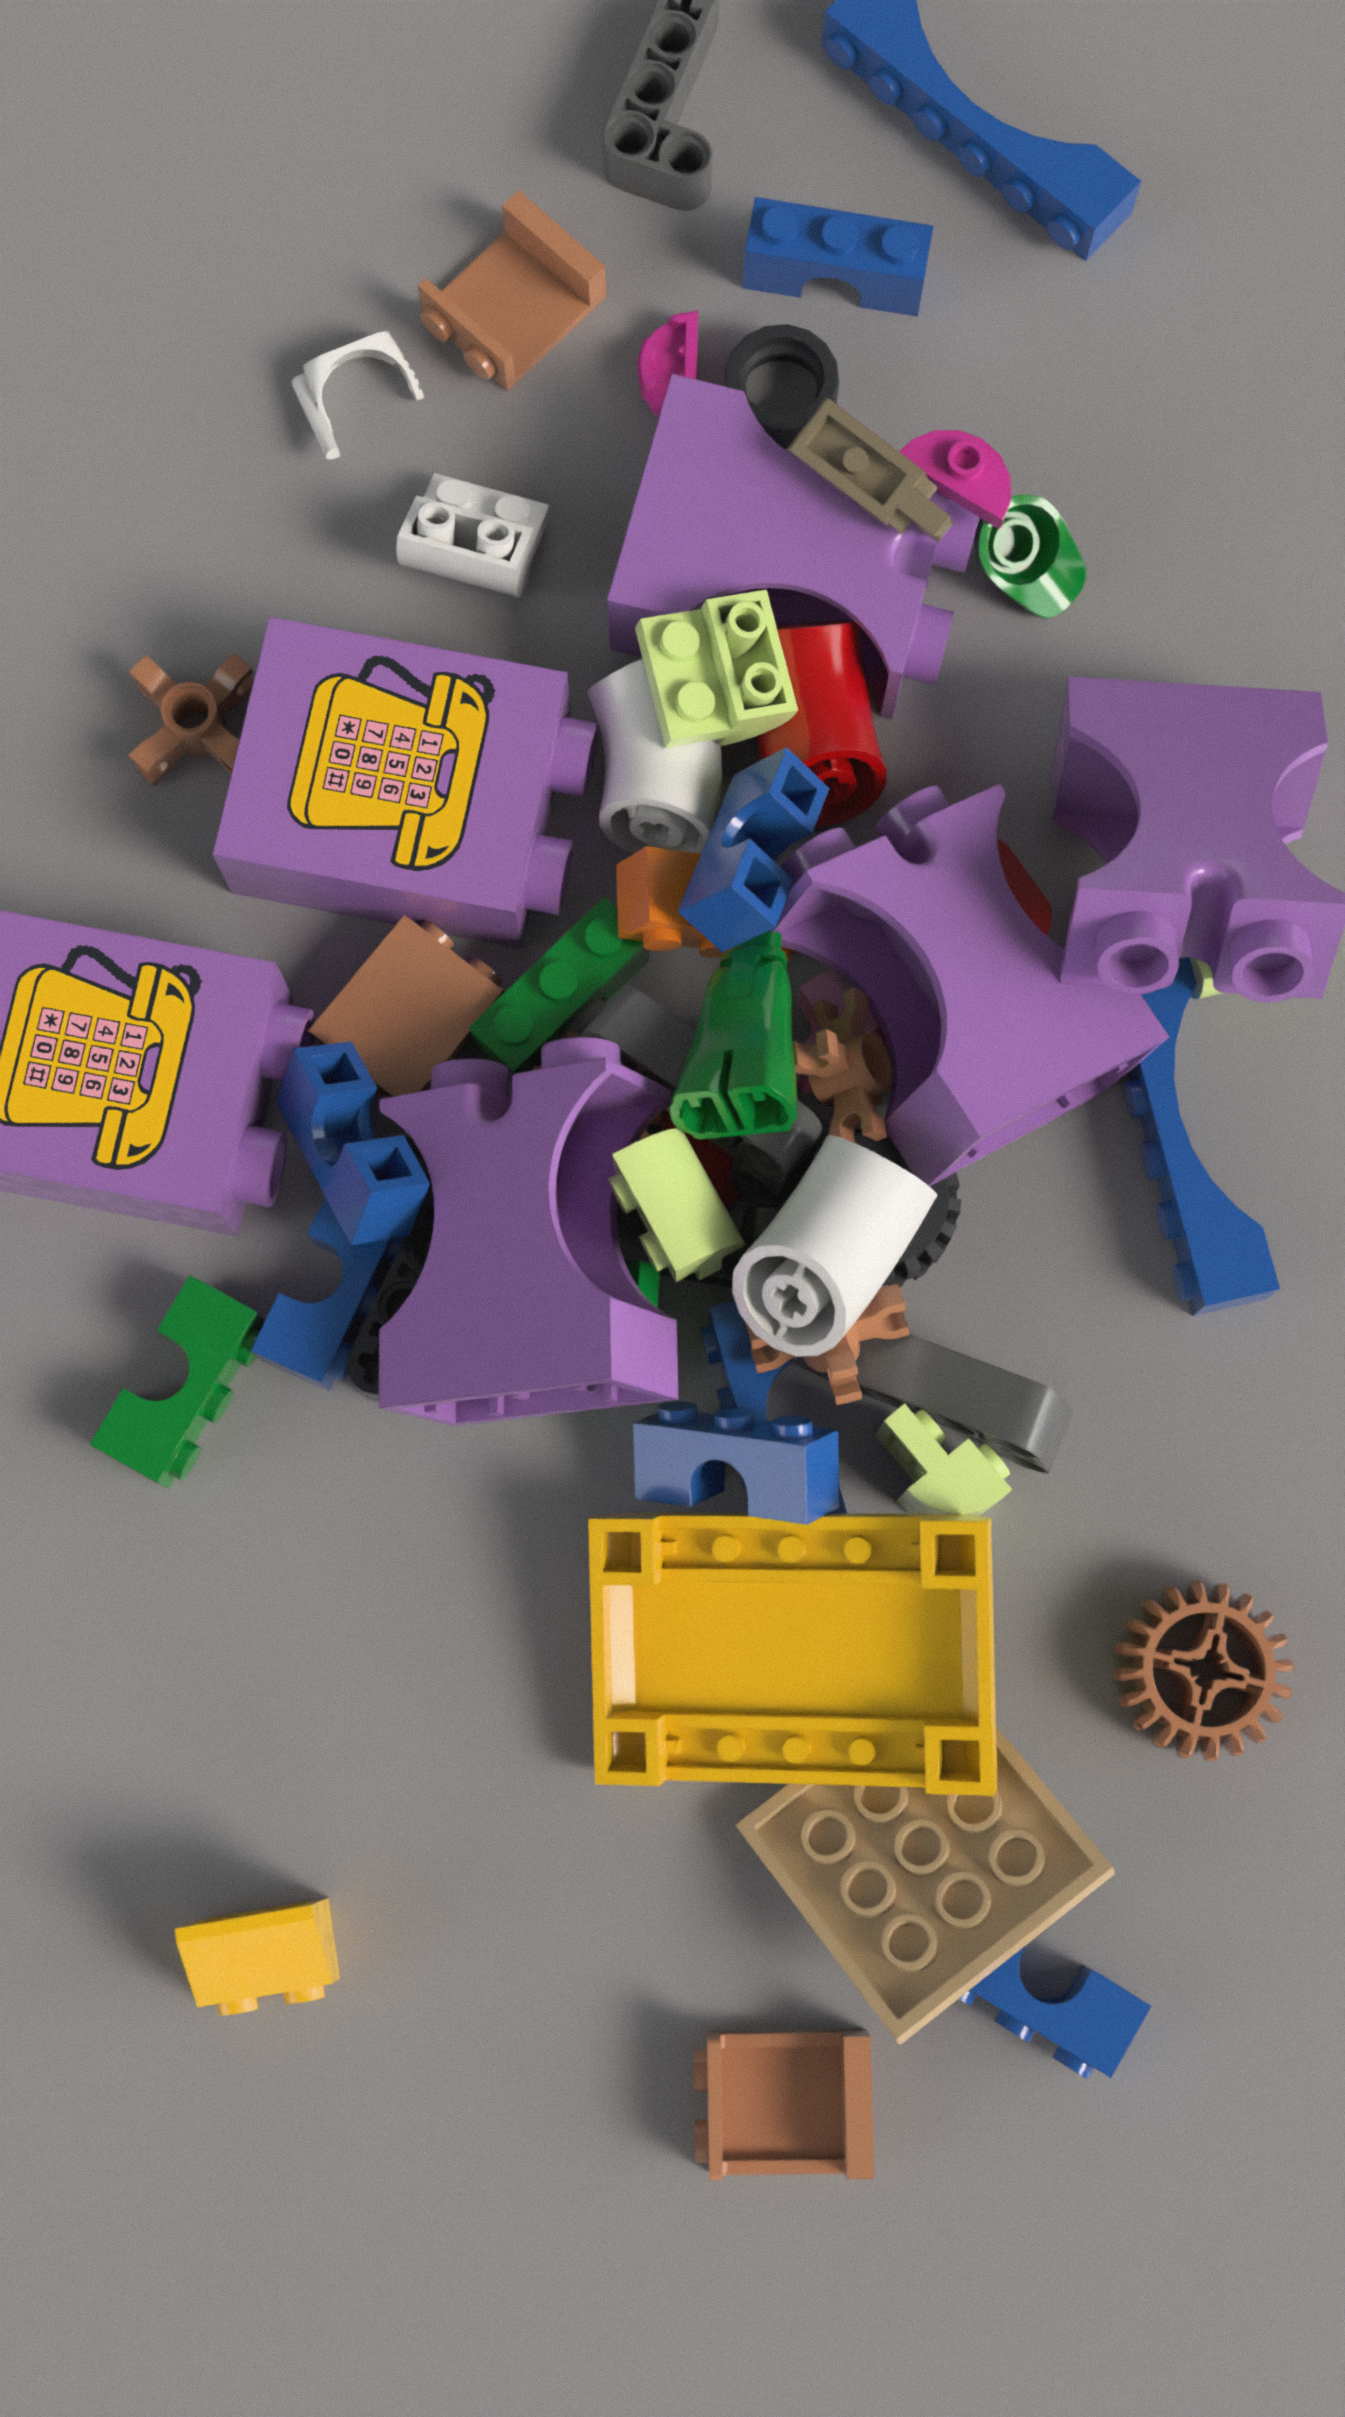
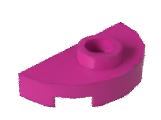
M698 310L672 315L669 317L668 323L656 329L641 344L637 360V378L640 395L651 412L657 417H660L672 374L696 379Z
M934 430L912 439L899 451L925 471L928 476L927 479L937 486L936 492L996 528L1001 529L1011 502L1010 474L1001 455L982 438L960 430Z

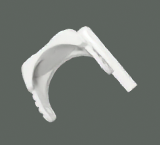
M389 331L367 336L308 361L303 365L305 373L295 376L292 380L294 391L325 457L329 460L340 457V453L333 437L330 419L326 415L323 406L322 389L330 373L342 363L355 358L371 357L386 361L391 365L398 364L415 401L424 399L422 389L419 390L418 388L419 381L414 378L415 373L413 369L410 370L407 360H404V355Z

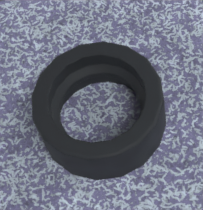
M790 324L769 325L746 335L732 350L725 370L724 386L744 391L751 410L765 432L780 447L787 449L826 397L837 404L839 390L838 365L827 343L810 330ZM785 360L799 364L813 374L816 379L817 392L813 403L809 407L794 414L777 415L761 410L749 400L746 392V382L754 368L770 361Z

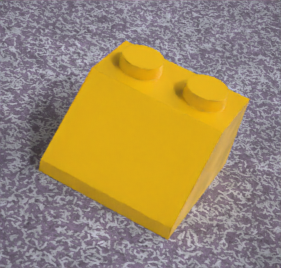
M329 1897L197 1920L175 1928L176 1943L197 2007L216 2004L218 2016L258 2009L257 1997L283 1993L285 2005L321 1999L325 1997L323 1985L333 1984L340 1979Z

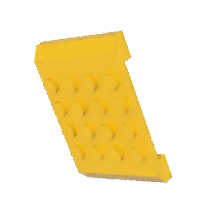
M627 1512L594 1515L588 1518L595 1784L660 1786L666 1780L920 1787L926 1788V1794L995 1795L997 1791L991 1517L966 1514L828 1513L807 1525L748 1516V1513Z

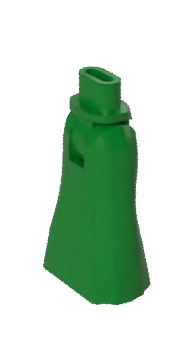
M767 931L723 953L720 967L714 970L707 984L696 1034L681 1069L669 1106L670 1118L679 1130L691 1134L696 1139L786 1132L791 1129V1124L797 1119V1081L792 1047V993L789 975L786 971L787 958L781 950L782 935L778 931L772 934Z

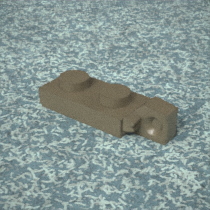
M827 397L787 448L794 457L887 528L891 526L901 535L912 523L939 544L954 524L948 513L929 500L938 488L927 479L928 476L925 471Z

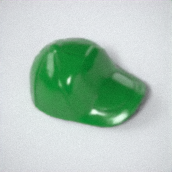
M1031 494L1016 495L1011 497L1009 509L1001 529L980 519L974 538L978 562L987 577L1003 592L1030 613L1044 619L1057 616L1077 598L1086 581V566L1064 519L1050 502L1041 496Z

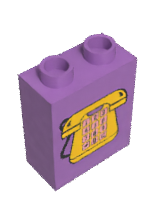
M269 616L212 855L232 894L394 925L405 915L419 926L425 920L429 921L447 935L522 949L530 910L560 915L571 872L573 840L547 836L556 792L585 797L587 794L596 754L598 723L572 718L568 672Z
M0 910V1191L238 1237L245 1204L249 1203L270 1208L274 1204L279 1192L286 1160L287 1136L283 1131L263 1128L273 1081L283 1082L293 1049L312 1046L313 1039L308 1030L314 1024L313 1010L291 1005L293 996L276 962Z

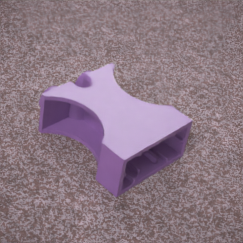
M672 374L607 598L610 649L642 657L635 627L641 618L701 609L706 599L767 590L776 625L854 620L860 626L867 688L875 701L880 717L892 720L903 677L936 685L954 611L922 604L925 588L927 589L933 565L965 573L979 517L935 491L929 500L951 516L950 519L954 522L939 544L912 523L901 535L891 526L889 528L884 526L796 457L780 447L765 432L756 419L744 391Z
M1067 677L1050 772L1053 823L1069 830L1084 840L1101 856L1106 865L1078 878L1060 969V983L1106 985L1117 992L1125 994H1145L1170 986L1178 971L1179 958L1190 957L1205 962L1211 968L1213 987L1219 992L1241 994L1245 998L1263 1003L1281 1002L1293 997L1323 999L1345 926V892L1331 886L1309 871L1286 847V844L1302 838L1328 744L1321 692Z
M1000 784L953 805L949 803L938 786L924 788L898 803L877 822L875 830L880 838L856 848L843 828H835L818 835L802 845L780 866L794 881L787 894L788 897L778 923L769 932L772 934L778 931L782 935V947L796 950L821 962L842 977L852 988L854 987L868 995L869 1009L883 1033L893 1069L891 1097L884 1117L886 1133L914 1176L929 1187L1109 1091L1169 1038L1141 994L1117 992L1106 985L1060 983V969L1064 949L1046 936L1021 908L1008 885L1000 863L997 846V826L1001 806L1006 796Z
M586 1037L560 1039L545 1044L541 1049L542 1069L518 1073L512 1076V1099L509 1098L508 1068L501 1063L481 1059H459L439 1063L431 1069V1090L380 1099V1112L394 1120L408 1133L424 1158L431 1178L435 1211L431 1245L421 1275L401 1308L379 1329V1409L453 1427L678 1400L677 1320L653 1305L634 1282L621 1252L617 1231V1199L607 1180L616 1174L613 1168L612 1154L639 1140L649 1124L671 1103V1089L622 1066L620 1046L609 1040Z

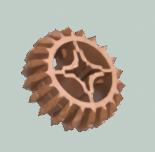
M1201 1580L1188 1583L1187 1602H1185L1180 1590L1175 1585L1164 1588L1163 1600L1167 1610H1164L1157 1601L1148 1598L1140 1606L1150 1624L1147 1625L1136 1618H1129L1124 1623V1628L1139 1639L1137 1645L1129 1642H1119L1115 1645L1114 1651L1116 1654L1122 1657L1133 1658L1132 1668H1120L1113 1671V1679L1115 1681L1133 1680L1135 1691L1121 1695L1118 1698L1122 1707H1129L1141 1702L1145 1710L1132 1721L1133 1727L1136 1730H1144L1156 1721L1159 1726L1153 1735L1152 1744L1157 1748H1164L1171 1742L1175 1734L1178 1735L1176 1755L1180 1758L1189 1759L1191 1757L1197 1740H1199L1200 1751L1205 1761H1216L1218 1759L1220 1739L1231 1756L1243 1754L1244 1743L1240 1731L1254 1743L1263 1742L1267 1736L1264 1728L1257 1721L1258 1716L1265 1721L1279 1723L1283 1718V1714L1277 1707L1269 1703L1270 1697L1285 1699L1292 1696L1293 1690L1286 1684L1275 1683L1276 1673H1286L1294 1670L1292 1660L1282 1659L1275 1661L1272 1649L1283 1647L1288 1643L1286 1635L1282 1633L1266 1638L1262 1630L1272 1623L1274 1615L1267 1610L1250 1619L1247 1615L1253 1606L1254 1597L1249 1593L1241 1594L1231 1607L1228 1606L1230 1588L1226 1583L1215 1585L1209 1601H1207L1206 1589ZM1186 1616H1205L1202 1630L1195 1633L1192 1645L1185 1652L1157 1648L1163 1634L1178 1620ZM1224 1624L1230 1627L1243 1641L1250 1656L1252 1673L1248 1669L1235 1665L1228 1657L1226 1651L1228 1634L1223 1632ZM1205 1655H1208L1212 1660L1207 1665L1215 1664L1216 1673L1229 1676L1231 1679L1221 1678L1203 1681L1198 1686L1194 1682L1198 1676H1191L1189 1667L1178 1665L1174 1662L1183 1663L1201 1660ZM1153 1668H1157L1158 1671L1172 1676L1178 1682L1181 1690L1179 1706L1183 1708L1181 1718L1173 1713L1161 1699L1154 1682ZM1222 1689L1239 1690L1249 1693L1243 1705L1233 1716L1213 1726H1201L1204 1711L1211 1709L1215 1695Z

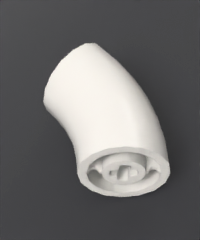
M642 658L611 673L587 690V695L598 723L605 762L604 792L599 812V826L611 842L630 854H634L646 846L701 854L721 805V746H719L718 739L665 748Z
M828 1135L812 1164L785 1205L761 1236L743 1254L733 1271L732 1293L739 1314L755 1335L774 1349L794 1356H819L834 1348L854 1325L886 1281L920 1227L937 1194L919 1178L875 1152L838 1136Z

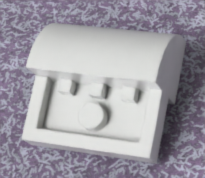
M434 473L424 496L416 495L397 535L398 563L402 566L519 598L529 583L531 562L547 527L550 505Z

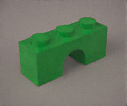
M603 897L468 1027L473 1046L487 1060L505 1065L509 1070V1081L512 1083V1076L514 1074L532 1071L534 1066H541L542 1047L549 1042L562 1039L571 1023L590 1004L599 998L605 1003L608 1002L621 987L650 961L649 950L643 947V941L618 938V909Z
M189 1275L157 1329V1332L168 1341L183 1348L187 1355L189 1373L184 1386L174 1396L161 1401L146 1400L122 1388L89 1445L168 1489L174 1478L182 1481L191 1471L200 1454L201 1447L195 1444L206 1423L208 1421L213 1424L217 1423L230 1404L234 1390L228 1386L240 1365L248 1368L256 1359L251 1349L265 1320L257 1311Z

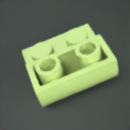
M767 590L706 599L701 609L641 618L637 623L635 631L665 748L718 739L719 746L740 742L781 726L789 721L798 711Z
M678 1128L662 1131L612 1154L613 1168L616 1174L607 1179L625 1214L636 1209L648 1232L639 1236V1239L657 1272L668 1267L675 1282L695 1273L700 1281L722 1269L723 1257L746 1245L683 1131Z
M903 1404L883 1421L875 1434L876 1438L914 1482L897 1500L910 1514H966L979 1516L1012 1491L1011 1487L1004 1480L1010 1475V1471L992 1448L985 1443L977 1448L968 1438L948 1455L940 1446L947 1440L946 1436L936 1422L922 1409L913 1414L906 1404Z

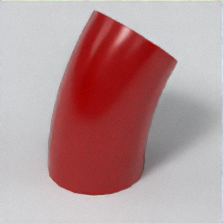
M854 620L776 625L798 711L789 721L781 726L756 736L760 760L787 747L829 787L814 828L840 824L868 809L879 799L887 784L886 766L880 750L869 703L860 626Z

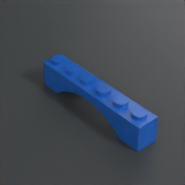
M836 0L825 11L822 47L826 50L830 59L838 67L846 70L850 69L869 84L870 89L881 102L896 106L912 119L916 128L924 137L931 141H939L955 154L967 172L975 177H983L1002 193L1006 202L1019 213H1027L1047 229L1051 239L1061 248L1073 250L1082 259L1087 261L1132 214L1142 181L1096 144L1065 143L1031 135L1001 122L974 104L950 80L933 55L921 26L917 0Z
M1190 957L1179 958L1178 971L1170 986L1141 994L1169 1038L1128 1073L1130 1081L1124 1083V1095L1130 1116L1133 1119H1141L1146 1141L1140 1143V1155L1145 1174L1148 1179H1157L1162 1202L1156 1204L1158 1225L1165 1240L1173 1239L1179 1263L1172 1266L1175 1289L1182 1302L1189 1301L1192 1315L1196 1316L1266 1300L1280 1290L1263 1226L1240 1210L1213 1182L1194 1152L1180 1116L1174 1081L1175 1047L1184 1010L1197 984Z

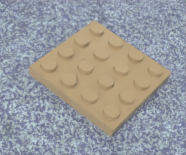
M997 1726V1791L994 1796L926 1794V1788L787 1784L735 1825L899 2045L904 2043L1115 1875L1114 1868Z

